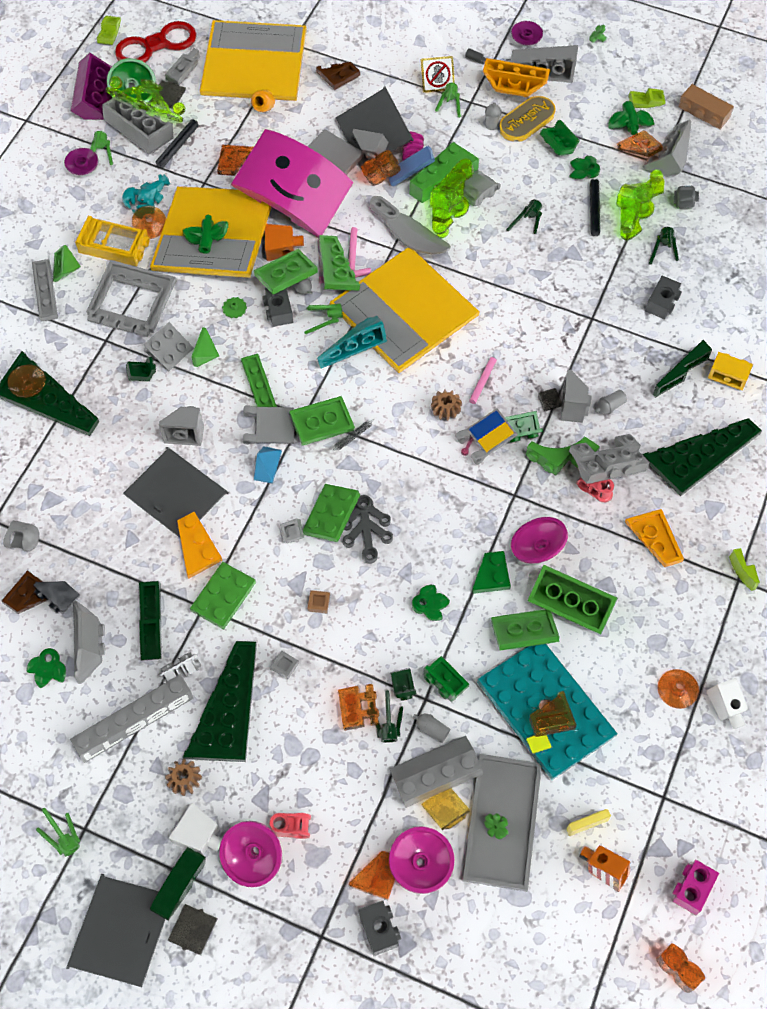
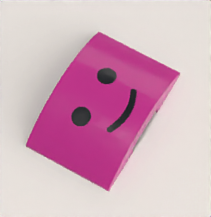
M265 129L232 181L231 186L260 203L262 201L290 217L293 223L319 238L325 232L354 182L336 165L308 146L278 132Z

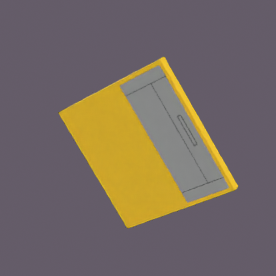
M213 20L200 95L252 98L256 91L268 90L274 95L275 100L297 101L307 30L306 25Z
M177 186L150 265L151 271L250 278L271 206L263 201L260 203L237 189ZM206 215L212 216L214 224L227 221L228 230L226 235L221 240H213L211 251L208 254L199 252V244H191L183 235L182 230L185 228L202 227V220L205 219Z
M409 247L360 280L359 291L346 290L330 301V305L341 303L343 319L352 328L369 317L378 316L382 320L387 342L377 345L373 349L398 373L405 370L479 316L480 312L419 254Z

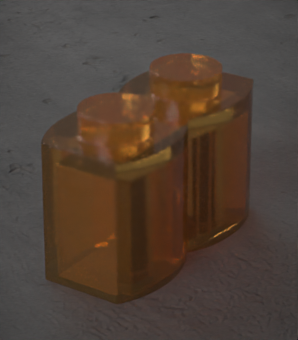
M386 150L377 155L376 158L364 162L361 165V170L369 183L375 186L382 183L386 178L399 173L401 167L392 152Z
M673 943L656 958L660 968L667 974L672 975L677 986L687 993L695 990L705 979L702 970L695 963L688 961L685 952Z

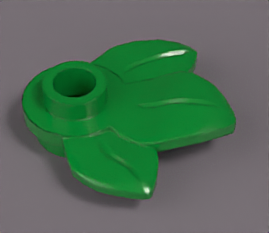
M587 155L584 159L576 158L570 161V165L575 169L569 175L570 178H595L599 175L600 165L597 164V160L593 156Z
M426 585L420 589L419 595L413 598L412 608L416 613L424 614L429 620L440 621L443 619L440 610L446 608L450 600L444 594L437 593L435 585Z
M44 649L39 656L32 658L27 665L26 672L35 673V682L39 688L45 687L52 678L62 683L65 681L66 666L60 661V655L55 649ZM50 654L52 656V660L50 662H47L46 656Z

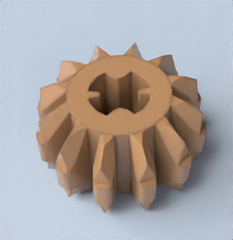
M444 389L443 393L438 391L436 396L432 397L431 410H433L434 416L439 415L440 420L443 417L447 421L450 417L455 419L457 414H460L462 406L459 394L454 395L453 390L447 392Z
M182 759L180 765L175 761V768L168 767V771L171 774L165 776L166 780L169 781L167 784L168 788H173L174 794L180 791L182 796H185L186 790L193 794L192 787L199 788L200 784L197 781L202 779V775L198 774L200 772L199 766L194 767V761H190L187 764L186 759ZM186 774H187V777H188L187 779H185V778H183L182 780L180 779L181 776L185 777Z

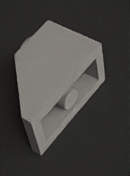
M353 129L352 132L366 158L369 160H382L388 145L385 136L380 133Z

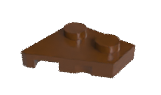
M352 62L331 64L329 68L316 67V72L334 90L360 76V70Z
M27 570L1 600L2 603L17 614H20L46 602L45 598L41 600L34 594L35 589L33 588L36 582L43 581Z

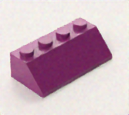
M90 52L78 64L71 112L86 120H104L102 104L112 99L107 88V76L112 66Z

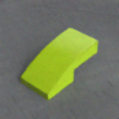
M105 15L101 22V31L97 36V43L114 44L119 31L121 17Z
M648 88L646 93L630 91L628 95L629 101L633 102L634 108H651L665 105L666 103L664 92L659 89Z
M741 548L733 549L729 559L736 574L751 591L755 590L760 583L755 565H746Z

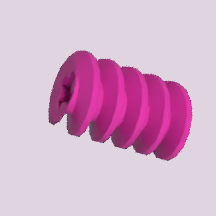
M409 131L414 141L403 145L402 161L423 149L424 137L421 134Z

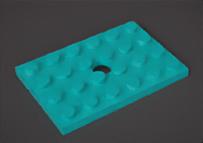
M547 644L528 646L477 679L479 686L551 780L566 772L611 741L618 734ZM543 700L551 701L555 706L554 712L551 714L548 712L543 713L539 708L540 702ZM546 733L552 747L533 754L527 738Z

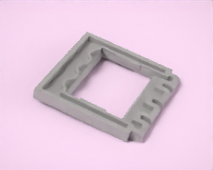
M110 260L86 311L88 315L87 320L98 324L102 321V325L117 328L119 325L120 330L131 333L135 330V334L148 337L150 332L154 333L176 283V278ZM113 280L159 292L150 309L147 321L100 309Z

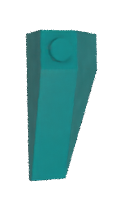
M378 316L366 318L317 357L320 369L387 342L382 320Z

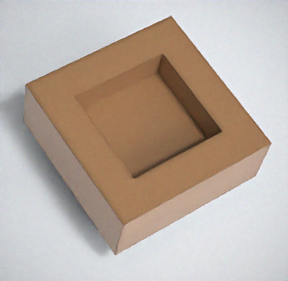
M310 590L308 611L328 614L330 592Z

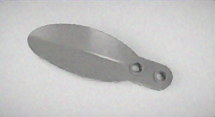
M381 196L371 198L370 209L386 222L393 235L407 247L426 254H440L450 250V244L412 217L400 213L385 198Z

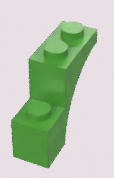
M585 436L579 442L573 444L587 443L594 452L599 451L600 448L599 445ZM533 441L527 446L526 456L532 462H537L545 471L553 473L555 476L568 461H571L578 468L574 457L569 452L571 446L549 448Z

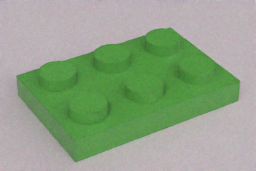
M299 249L254 270V276L273 295L318 273L317 266Z
M342 396L290 410L289 412L302 446L351 432L355 429Z
M325 484L303 528L304 535L338 542L359 499V491Z
M222 562L192 604L190 610L224 630L256 584V580Z
M546 609L491 617L492 627L500 651L559 642L560 636L552 613Z

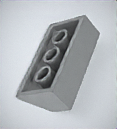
M467 736L389 768L405 808L483 775L480 762Z

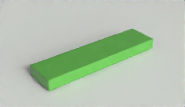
M259 354L241 358L256 406L277 407Z

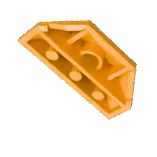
M486 58L483 73L495 92L528 97L547 84L550 69Z

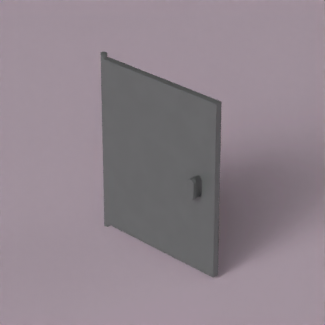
M386 86L336 117L347 142L359 150L361 148L352 132L353 129L383 134L388 141L383 157L406 143L414 141ZM364 154V157L358 164L361 170L378 160H369Z
M166 447L167 450L123 495L180 538L177 520L192 512H195L199 520H201L229 492L172 449Z
M101 874L66 969L71 967L142 988L165 922L164 918L150 911V907L159 891L104 876L105 874Z

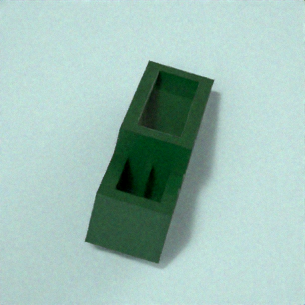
M187 847L163 883L150 907V911L169 921L191 890L194 880L204 868L206 857Z

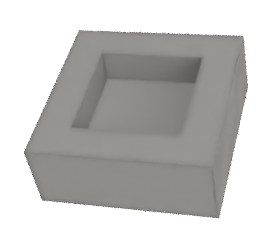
M296 518L280 524L284 543L288 544L304 538L300 519Z
M281 651L271 665V670L289 679L298 666L299 660Z

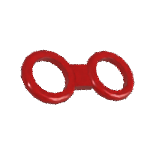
M185 21L170 22L160 32L149 35L145 39L132 36L121 40L116 45L115 56L118 61L126 59L127 57L122 55V50L130 44H140L146 48V51L142 56L135 59L147 62L154 51L163 48L179 51L190 47L196 40V30ZM173 29H185L190 33L189 38L180 43H172L166 39L168 32Z

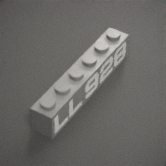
M180 674L72 737L70 741L79 757L86 763L194 699L191 690Z

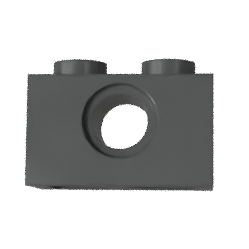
M662 275L648 300L645 311L665 319L668 313H672L675 307L674 301H678L682 291H680L682 283Z
M265 288V295L262 297L264 306H268L269 309L266 310L267 320H271L273 327L294 323L287 288L274 295Z
M382 900L358 910L373 956L399 947L398 940H401V936L397 926H392L390 919L393 918V914L389 905L385 906ZM379 922L387 926L386 931L383 933H378L374 929V926Z

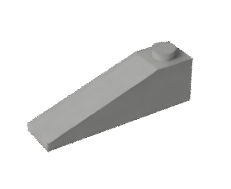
M689 119L676 125L665 137L667 140L657 146L658 151L655 155L653 153L647 158L643 166L646 170L667 177L673 174L677 175L683 171L687 160L691 120Z

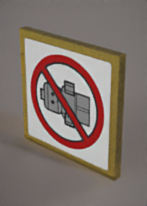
M453 56L421 59L423 93L445 91L447 83H455Z

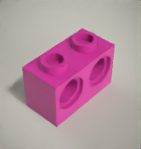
M695 860L692 864L687 863L682 872V875L685 876L682 884L678 882L672 894L676 895L673 902L694 915H698L720 873L698 860ZM694 872L702 874L703 882L695 879ZM685 891H690L694 895V901L686 899Z

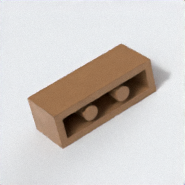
M693 84L681 95L678 106L720 130L730 119L734 108L733 105Z

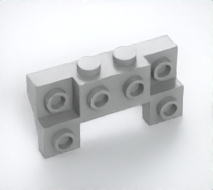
M631 434L616 436L614 439L616 448L594 452L587 443L571 445L569 449L578 465L580 477L587 484L645 472L650 462L639 452L641 445Z

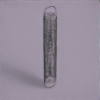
M364 422V426L367 427L359 426L358 429L356 428L355 431L346 436L349 440H346L344 437V440H340L338 444H335V448L342 449L343 445L346 446L351 442V439L354 440L355 436L358 437L370 428L371 425H366Z

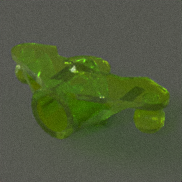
M118 76L110 78L109 84L111 88L106 87L105 89L108 94L133 105L139 110L142 109L157 116L183 122V118L180 115L185 113V105L181 102H176L173 105V112H171L159 92L163 88L156 82L141 79L140 83L142 85L120 91L117 89L122 87L121 78ZM141 93L151 94L154 100L150 103L144 102L141 99ZM135 94V98H132L128 95ZM157 103H159L162 109L156 107Z
M461 159L439 185L434 186L431 192L432 229L440 238L448 236L449 227L454 223L452 217H462L469 210L470 205L467 198L464 197L465 181L473 177L474 174L473 164L470 159Z
M653 170L647 182L623 184L620 188L616 205L621 208L620 236L622 239L631 240L642 232L639 224L640 219L648 218L654 213L655 207L651 200L653 197L664 193L665 181L661 170Z

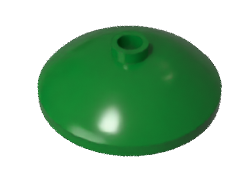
M122 59L116 62L109 70L107 88L111 97L123 100L133 105V108H139L149 103L156 92L157 83L154 72L145 62L139 59ZM133 84L135 87L131 89L129 85Z

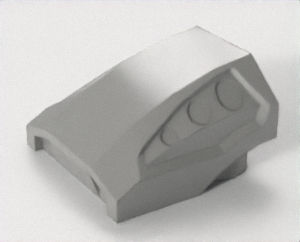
M477 170L460 180L453 186L452 190L472 206H479L482 204L483 199L492 197L501 188V184Z

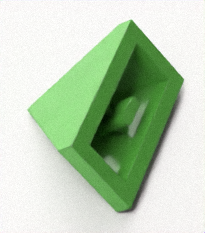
M63 245L54 253V282L61 280L81 267L66 245Z
M202 327L191 356L194 367H199L219 357L217 349L205 327Z

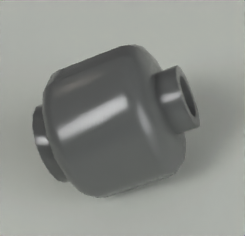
M692 185L679 186L677 191H674V204H677L678 208H693L695 202H699V191H695V187Z

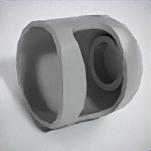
M13 520L5 534L3 545L6 548H21L23 551H31L38 544L39 530L33 524ZM15 532L13 541L10 545L11 534Z

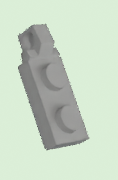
M193 48L189 54H182L165 74L166 80L180 85L198 64L200 58L199 50Z

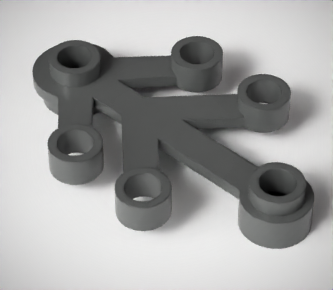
M360 495L348 520L350 525L345 526L344 530H350L353 526L352 522L360 514L362 520L349 535L343 537V545L346 548L353 547L354 540L363 531L365 548L362 551V559L364 562L372 564L376 562L378 552L372 544L371 530L381 537L384 544H390L393 541V534L370 520L369 513L378 518L380 525L383 527L390 525L391 517L375 508L373 500L368 495ZM386 518L388 519V521L383 522L382 519ZM388 535L390 539H385L384 536ZM347 539L352 540L351 543H346L345 541ZM372 555L373 558L368 559L367 556Z

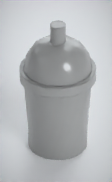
M495 102L485 109V126L489 130H496L498 128L502 113L501 108Z
M309 278L292 285L299 294H313Z
M617 390L606 397L600 398L595 413L611 414L615 409L627 402L625 393L622 390Z
M424 713L420 716L414 714L413 716L417 720L416 726L421 733H425L441 743L444 742L451 730L434 718L432 714Z

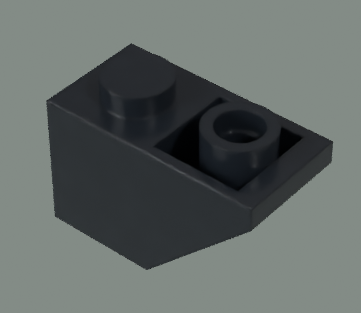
M66 581L36 582L33 585L35 589L34 594L41 600L45 598L50 603L48 606L55 613L60 612L64 614L73 604V601L80 597V594Z

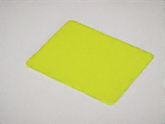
M546 733L527 738L533 754L552 747Z

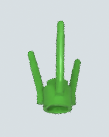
M452 82L446 84L445 91L442 92V96L435 109L436 112L441 107L444 98H446V102L455 98L457 114L459 118L461 117L460 93H458L457 84Z
M96 131L90 149L96 152L97 148L102 149L106 146L109 163L112 166L113 159L107 134L103 131Z
M341 303L309 305L306 308L307 310H327L328 318L332 317V319L310 328L304 333L308 334L332 323L339 322L338 318H343Z
M42 808V812L60 837L58 839L59 844L39 827L36 828V831L60 855L64 854L67 857L79 849L80 845L78 843L81 840L76 834L69 813H66L65 817L71 836L69 833L64 835L47 809Z

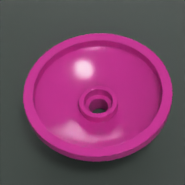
M553 517L536 518L525 523L515 532L511 541V550L514 556L522 562L542 563L555 557L564 548L568 540V531L564 523L559 519Z
M243 821L232 826L222 838L219 850L220 861L226 874L237 884L245 887H259L271 881L278 873L282 863V848L275 833L266 825L256 821ZM254 847L258 849V854L254 852Z
M413 827L404 831L396 838L390 850L389 866L393 877L399 885L413 893L427 894L440 889L447 883L454 869L455 858L451 844L444 835L429 827ZM417 860H423L424 866H418Z

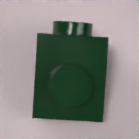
M148 357L146 362H127L126 370L129 381L151 380L153 374L156 373V365L153 363L152 357Z
M406 668L390 672L395 697L400 698L401 701L412 699V695L417 694L414 688L411 669Z

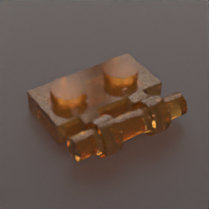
M373 684L365 685L366 692L360 693L358 686L338 690L342 724L345 731L365 727L364 719L370 718L372 726L379 724V709L376 708L375 702L377 694L374 691ZM362 701H367L368 709H362Z

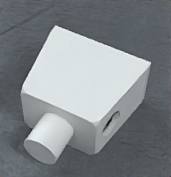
M737 678L717 684L706 691L721 721L729 718L733 729L745 725L741 713L747 711L748 707Z
M191 803L169 837L173 844L185 849L189 847L201 855H204L209 847L219 852L222 841L221 838L216 836L220 830L219 826L193 803Z

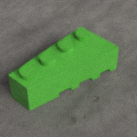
M452 142L435 158L433 163L426 166L410 180L409 195L424 203L440 194L441 190L451 188L454 183L477 171L479 168V158L455 142Z

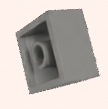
M567 370L563 387L561 420L583 423L584 416H588L591 395H588L589 388L572 370Z
M194 406L180 407L159 422L164 444L201 446L204 424L200 408Z

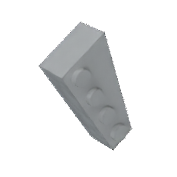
M578 45L512 50L510 62L550 69L548 80L573 83Z
M116 97L102 104L104 120L148 154L173 139V123L169 121L163 122L160 117L156 115L152 117L146 114L145 110L135 109L133 105Z

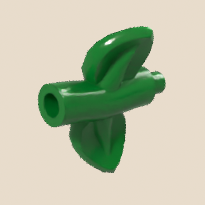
M626 101L622 104L623 111H618L611 116L608 127L617 129L627 126L628 132L634 136L638 133L639 125L650 127L654 125V120L644 110L636 112L633 102Z
M206 215L205 219L202 220V227H188L182 231L188 242L194 245L199 244V252L208 254L211 251L213 240H221L226 235L228 222L221 221L214 224L212 216Z

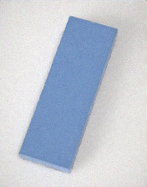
M429 145L389 169L387 174L390 184L394 187L433 163L435 159Z

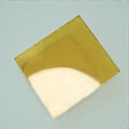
M452 788L432 796L421 804L442 831L450 829L464 820L466 814L470 812V809Z

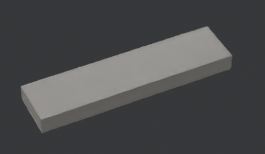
M50 260L32 262L39 319L41 322L58 319Z

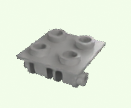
M170 322L144 344L147 349L146 353L149 356L153 355L168 372L194 349Z
M191 652L178 658L179 663L175 665L169 663L160 668L162 672L158 675H164L163 683L176 677L174 670L177 675H180L177 669L181 667L185 676L188 677L183 665L186 667L189 675L198 671L201 664L198 659L193 660L198 655H192Z

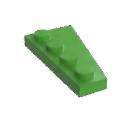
M320 235L319 247L324 289L359 291L360 284L355 279L354 271L350 269L349 261L344 256V250L337 236Z

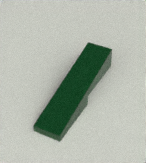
M704 339L656 384L653 392L655 397L684 382L689 370L709 360L712 348Z
M159 581L139 582L141 661L162 659L161 583Z

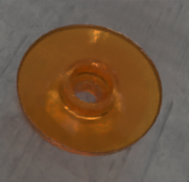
M143 206L133 214L132 227L141 230L146 229L148 237L153 239L161 235L166 217L157 207ZM151 218L152 221L147 222L146 219Z
M34 365L20 366L12 371L8 378L10 391L19 397L34 396L45 385L43 371Z
M674 669L667 671L661 676L658 682V693L663 702L668 706L684 709L690 707L697 700L699 686L696 679L690 673ZM676 684H681L683 689H678Z

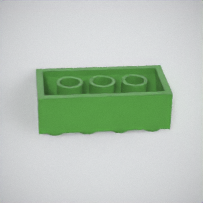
M543 565L527 601L598 634H602L618 598L547 565Z

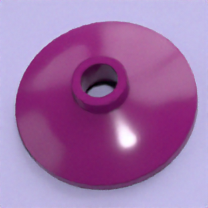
M521 21L513 26L511 35L519 44L534 45L542 39L543 30L535 22Z
M77 148L67 154L64 164L70 173L85 175L97 167L98 157L91 149Z

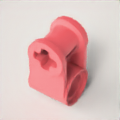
M580 477L577 481V485L582 491L595 497L600 502H609L613 497L614 483L610 479L587 484Z
M276 813L270 819V829L277 837L310 838L308 826L311 815L307 813ZM277 821H283L286 825L282 829H276L274 824Z

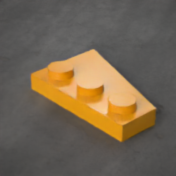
M662 509L625 520L627 526L664 567L683 562L684 557Z
M195 512L177 520L188 579L223 561Z

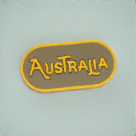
M534 96L527 99L501 119V135L509 141L526 140L553 120L556 111L555 104L543 96Z

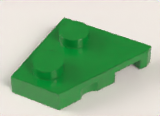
M504 551L485 553L473 586V594L509 590L511 585Z

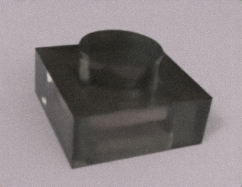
M556 388L538 393V398L544 411L562 406V401Z

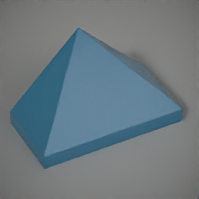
M263 446L257 453L254 480L273 484L282 450Z

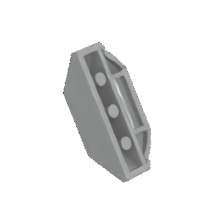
M73 601L74 677L78 684H81L102 663V655H105V644L102 643V636H105L104 624L100 623L97 616L78 601Z

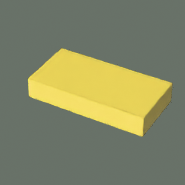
M604 809L569 823L566 829L569 837L609 821L611 814L608 809Z

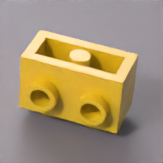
M718 351L708 378L743 391L753 364Z

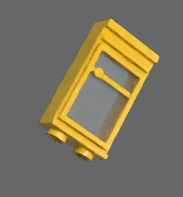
M88 215L75 243L78 253L137 267L139 261L143 259L145 248L149 246L150 238L146 229L141 230L95 219Z

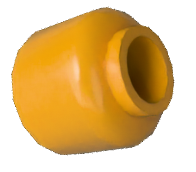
M259 90L252 95L251 104L256 111L267 112L274 107L275 98L270 91Z

